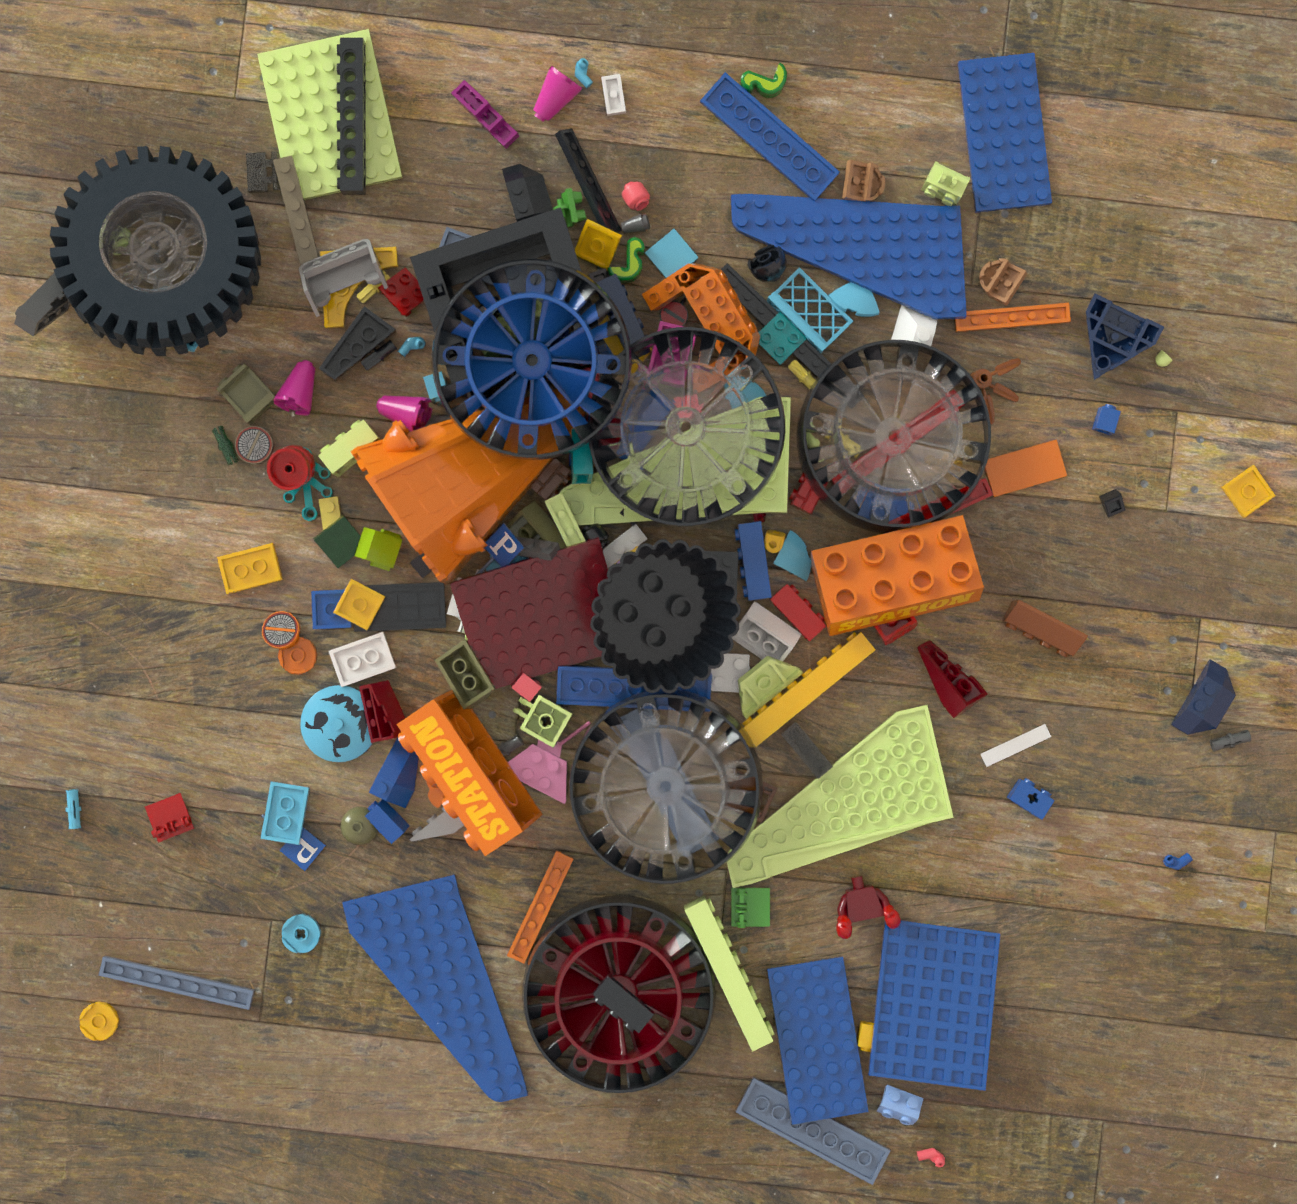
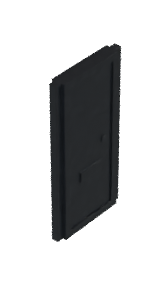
M444 583L364 585L385 596L368 631L446 628ZM353 623L354 632L367 631Z

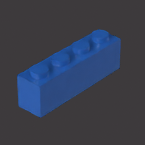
M761 521L738 524V529H734L736 541L739 540L740 548H737L738 559H742L743 567H740L741 579L745 578L746 585L742 586L743 596L747 597L748 601L772 598Z

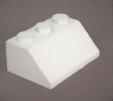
M754 601L740 620L739 631L732 639L762 660L766 656H770L783 661L794 648L802 634Z

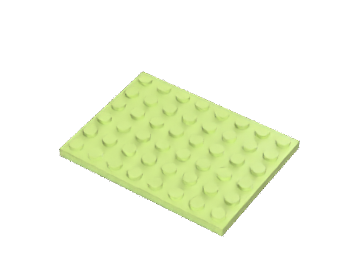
M369 29L257 54L280 158L293 156L304 200L341 192L340 189H337V177H340V170H337V158H340V151H337V139H340V132H337V120H340V113H337V101H340V94H337V82H340V75H337V63H340V56H337V44H340V38H363L366 43V186L403 178ZM350 56L346 62L352 63L356 57ZM350 75L346 81L352 82L356 76ZM350 94L346 100L352 101L356 95ZM350 113L346 119L353 120L356 114ZM350 132L346 138L353 139L356 133ZM350 151L346 157L353 158L356 152ZM350 170L346 176L351 178L355 175L356 171Z

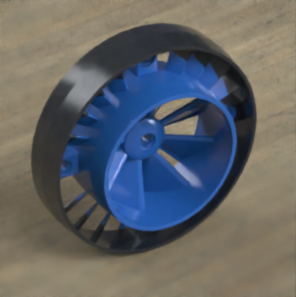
M512 260L497 264L474 276L455 293L440 317L433 339V379L438 396L449 417L463 433L477 444L502 456L515 459L542 460L555 458L575 451L589 443L608 426L618 412L626 395L631 376L632 352L630 338L622 315L615 303L587 275L570 266L550 260ZM527 265L526 292L512 295L504 268ZM546 266L561 269L553 295L545 294ZM534 274H539L542 277V281L538 285H533L530 282V278ZM489 275L501 298L497 302L482 279ZM577 276L583 281L569 303H566L563 300ZM467 289L486 308L483 313L463 295ZM597 291L602 297L581 315L578 310ZM536 300H543L536 340H533ZM453 308L475 323L471 327L448 313ZM497 309L521 344H518L494 317L493 314ZM613 311L615 318L590 329L589 324ZM576 321L579 322L581 327L549 349L547 348ZM441 331L467 338L466 347L439 345ZM622 333L626 356L598 354L595 341ZM472 348L510 355L512 359L473 356ZM455 350L458 356L455 361L448 360V351ZM530 354H534L538 358V362L534 366L527 364L526 359ZM615 359L617 368L615 370L607 369V360ZM552 362L592 365L591 371L555 365ZM438 364L465 366L467 379L441 386ZM513 372H517L516 375L488 399L482 394ZM596 374L625 375L622 388L619 389L595 381ZM543 376H546L571 404L570 407L566 410L564 409ZM529 379L531 380L528 420L520 418ZM473 391L475 395L451 409L448 402ZM589 392L613 404L612 410L609 411L589 398ZM483 405L486 409L466 428L463 422ZM581 406L600 426L594 430L576 409ZM495 416L500 419L486 443L481 438ZM567 417L581 440L574 444L562 420ZM511 423L519 425L518 453L503 450ZM551 424L558 451L537 454L538 426ZM530 434L533 436L534 442L532 445H525L523 443L524 435Z

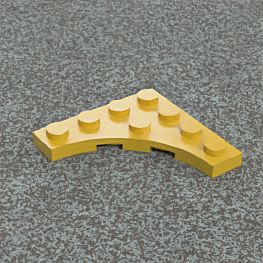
M397 247L373 248L382 270L398 267ZM320 251V256L333 251ZM365 280L330 294L331 299L329 303L323 306L324 327L326 329L345 327V314L348 303L356 289Z

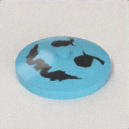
M330 686L318 691L308 700L301 715L300 725L303 739L314 754L327 761L346 762L361 756L370 748L372 743L359 690L350 686Z

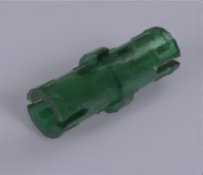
M218 426L221 434L214 428L212 433L219 444V451H222L227 461V465L233 464L230 457H232L234 463H237L239 459L232 447V441L227 437L224 427Z

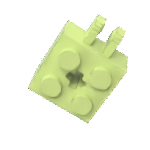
M935 161L921 190L930 198L937 197L941 199V202L947 206H956L968 185L970 177H966Z
M538 695L534 704L520 697L518 701L531 708L528 714L519 708L513 709L514 713L525 718L520 729L554 748L573 713L541 695ZM543 716L545 718L547 716L550 717V721L552 722L551 725H543Z

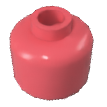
M629 182L624 186L622 198L631 210L640 211L649 204L650 194L641 182Z

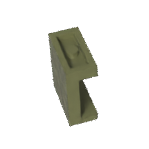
M244 363L243 365L236 366L229 378L225 377L222 379L216 390L226 398L248 424L252 425L274 404L275 394Z

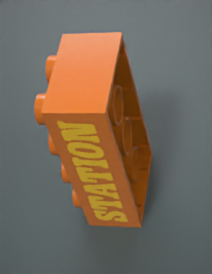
M963 515L811 551V569L829 636L980 601L984 589Z
M453 690L434 698L397 724L401 730L398 734L401 745L409 753L415 751L422 761L423 765L420 766V772L423 778L431 786L438 785L445 796L442 799L445 811L454 819L460 818L467 829L464 831L465 840L474 851L481 850L484 856H487L522 833L543 815L473 709H463Z

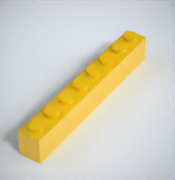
M853 632L846 638L848 642L843 646L838 644L831 650L832 655L828 658L824 656L817 661L818 666L813 670L811 668L807 669L802 674L803 678L800 681L794 680L787 686L788 690L784 694L779 692L772 698L773 702L768 707L766 704L757 710L758 715L753 719L750 716L742 722L755 747L875 651V648L862 632L857 634Z

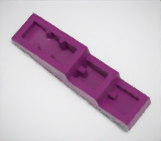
M465 80L451 92L455 99L505 149L519 137V134L491 107L489 102Z

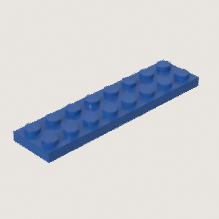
M726 72L700 100L704 107L814 201L839 175L840 171Z
M558 666L556 704L611 707L629 696L646 691L644 686L632 688L628 684L627 678L619 679L615 677L613 668ZM712 673L704 681L696 680L694 686L690 689L678 687L677 690L693 692L711 700ZM668 697L656 698L658 709L674 710L668 705ZM684 700L682 711H691L689 709L691 701ZM633 702V703H630V704L624 706L623 708H638V707H637V703H636V702ZM644 703L641 707L642 709H656L651 703Z

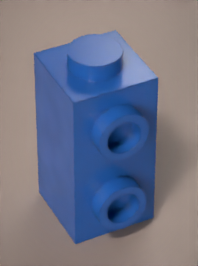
M383 799L379 803L375 800L367 808L369 812L365 817L390 844L397 840L410 826Z

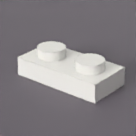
M620 74L601 77L607 116L625 114L626 109Z

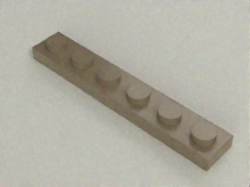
M291 155L275 159L273 162L300 265L318 258L319 255L294 159Z

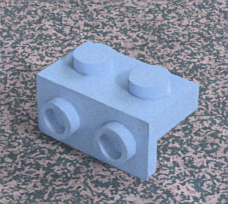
M886 1085L881 1105L877 1108V1112L882 1113V1116L886 1118L900 1120V1123L904 1125H913L919 1118L923 1098Z

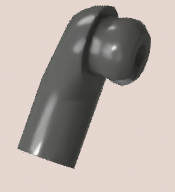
M448 414L434 415L429 419L425 427L450 420L451 418Z

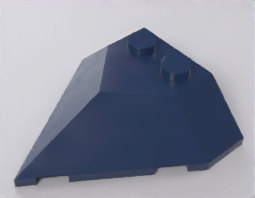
M1094 293L1086 309L1094 380L1154 346L1164 326L1150 319H1144Z

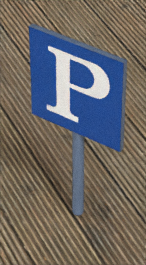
M505 523L486 542L487 546L485 548L492 557L476 574L483 573L494 560L501 567L509 565L525 548Z
M303 827L300 845L285 843L280 852L305 871L326 845Z

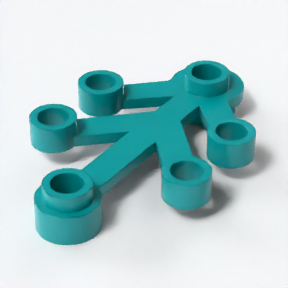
M315 462V471L319 473L320 478L324 480L329 479L331 476L330 470L323 468ZM324 470L328 471L326 477L322 476V471ZM314 477L303 485L305 507L302 510V517L307 521H314L318 517V511L313 507L311 485L320 491L324 498L333 496L332 488L324 486ZM302 486L285 492L283 500L287 503H293L296 499L295 495ZM326 489L330 490L329 496L324 495ZM288 494L292 495V500L290 501L286 499ZM312 510L314 512L313 517H308V511Z

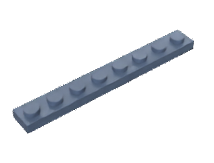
M103 956L99 976L247 1010L251 1008L255 991L254 989L109 956Z

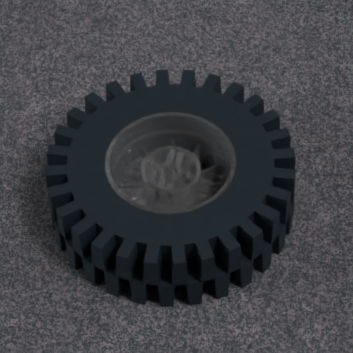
M147 146L137 147L139 159L130 160L125 150L115 152L118 165L110 168L104 158L95 162L98 175L92 178L84 170L77 177L81 190L77 192L68 187L63 194L68 208L61 206L56 208L54 215L59 227L51 226L50 237L55 246L50 248V257L56 269H53L56 278L80 319L85 324L88 323L93 332L99 337L103 338L106 335L110 342L118 348L122 349L126 343L136 354L144 355L145 347L151 348L156 356H166V347H174L180 355L188 353L187 343L196 341L201 349L209 345L208 334L215 331L221 338L228 332L226 322L229 319L237 324L243 317L242 303L250 306L253 300L251 287L252 285L258 286L260 276L257 266H261V254L258 246L260 244L250 209L246 206L243 195L238 187L233 189L230 178L223 171L217 175L213 164L204 158L197 165L191 152L182 150L180 158L176 159L170 147L160 146L159 157H153ZM165 216L182 220L175 231L167 224H164ZM153 219H158V220H159V222H151V221H152ZM143 220L144 224L139 226L133 234L127 231L130 226ZM188 233H195L193 236L186 237ZM203 240L201 256L189 255L187 247ZM122 242H128L126 247L119 246ZM113 254L130 255V264L114 270ZM182 274L187 276L180 282L172 285V281L179 278ZM132 278L133 281L130 284L126 282L127 279ZM144 280L152 283L153 289L140 288L138 285Z

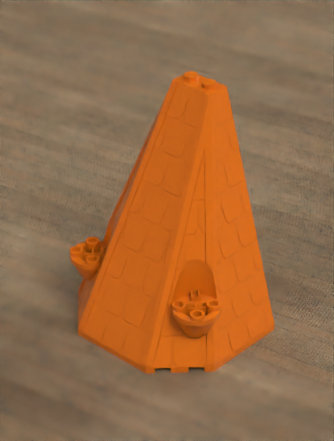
M558 389L552 390L565 410L571 406ZM530 396L524 398L520 419L528 420ZM579 406L576 410H577V411L582 415V417L584 418V416H585L586 414L584 413V411L582 410V408ZM484 410L472 413L463 422L464 426L468 428ZM495 416L481 438L486 443L500 419ZM567 417L562 420L571 435V429L574 428ZM452 419L409 432L401 420L398 422L395 420L392 422L393 426L388 430L384 439L358 446L350 452L357 460V464L362 472L366 470L369 473L365 478L412 547L420 555L422 553L425 554L422 560L433 571L439 582L448 585L477 552L483 553L486 551L485 547L487 544L485 542L526 494L530 489L531 483L553 458L523 460L502 456L474 442L457 427ZM511 423L503 450L518 453L519 425ZM551 424L538 426L537 454L558 451ZM526 434L523 436L522 440L525 445L533 444L534 438L532 435Z

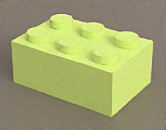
M364 419L353 423L350 426V431L346 434L345 432L339 434L335 438L336 442L331 446L328 444L320 450L321 454L318 457L333 475L339 477L357 463V460L350 451L358 446L381 440Z

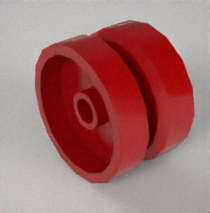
M290 445L283 447L270 456L267 462L268 477L275 486L282 490L290 491L297 489L312 479L315 473L314 458L302 446Z

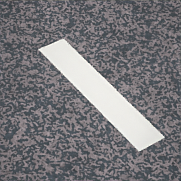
M1046 724L981 753V757L986 767L1050 738L1051 735Z

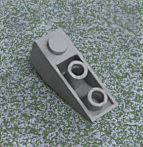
M443 807L442 814L439 816L434 814L427 820V826L423 829L419 826L411 833L413 837L410 841L452 834L464 826L459 817L454 819L449 816Z

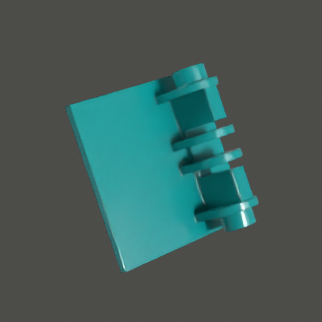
M781 312L758 332L760 335L759 345L779 365L784 363L807 339Z

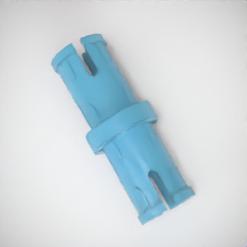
M78 789L66 790V812H68L69 829L81 828L80 811L82 809L79 806Z

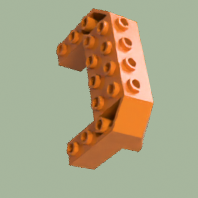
M688 263L642 294L651 311L660 310L685 294L704 329L729 336L741 343L756 356L760 335L755 324L748 316L745 307L741 304L737 293L730 285L727 276L721 269L697 263ZM716 340L715 347L720 354L724 343ZM738 350L734 357H721L690 378L699 394L705 393L736 373L747 369L749 366L740 368L739 365L748 356Z

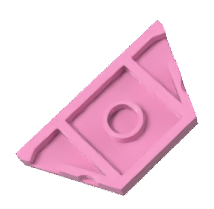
M532 744L508 762L521 782L564 804L566 803L567 761Z

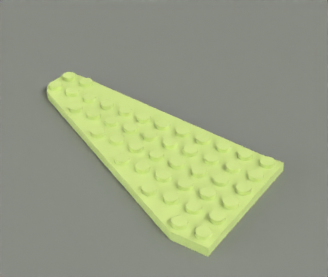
M758 397L610 466L609 469L614 477L620 472L624 473L621 477V483L625 488L635 487L628 495L637 503H639L642 497L657 498L658 502L654 513L659 514L662 506L677 504L676 519H682L683 510L698 505L699 518L705 517L704 509L715 500H718L722 513L740 504L731 493L733 492L736 495L743 493L746 488L744 480L754 490L763 481L764 478L757 474L759 459L761 458L773 463L775 456L766 454L765 438L779 440L780 433L770 432L765 419L780 416L778 408L768 410L761 401L762 397ZM781 397L785 413V440L777 468L762 492L747 506L733 515L787 513L791 397ZM598 472L593 474L591 484H571L560 491L578 526L596 523L604 525L653 521L639 515L624 505L609 490ZM623 509H624V516H622V515L620 514V512H621Z
M928 705L895 712L751 832L742 848L727 862L732 887L736 888L753 884L932 822L954 818Z

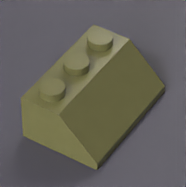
M536 501L522 509L506 525L516 537L558 542L560 549L567 547L557 526Z
M466 639L435 660L463 709L474 708L486 700L495 690L493 683Z

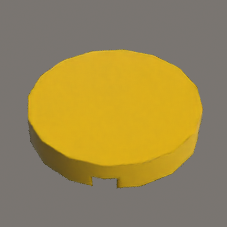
M106 1002L91 1003L83 1009L80 1015V1030L85 1037L93 1041L108 1039L118 1028L119 1017L117 1011Z

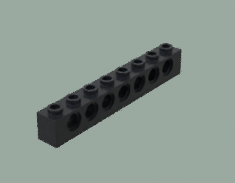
M340 38V44H337V56H340V63H337V75H340V82H337V94H340V101H337V113H340V120H337V132H340V139H337V151H340V158H337V170H340V177H337V189H340L343 195H366V43L363 38ZM348 57H356L354 62H346ZM348 76H356L354 81H346ZM348 95H356L354 100H346ZM350 113L356 114L353 120H347V115ZM350 132L356 133L353 139H347V134ZM350 151L356 152L353 158H347V153ZM355 170L356 173L353 177L349 178L346 176L348 171Z

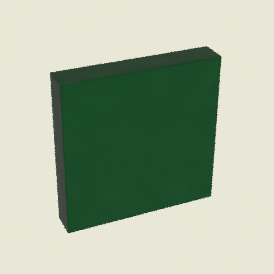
M343 515L313 539L333 564L339 568L355 556L361 535Z

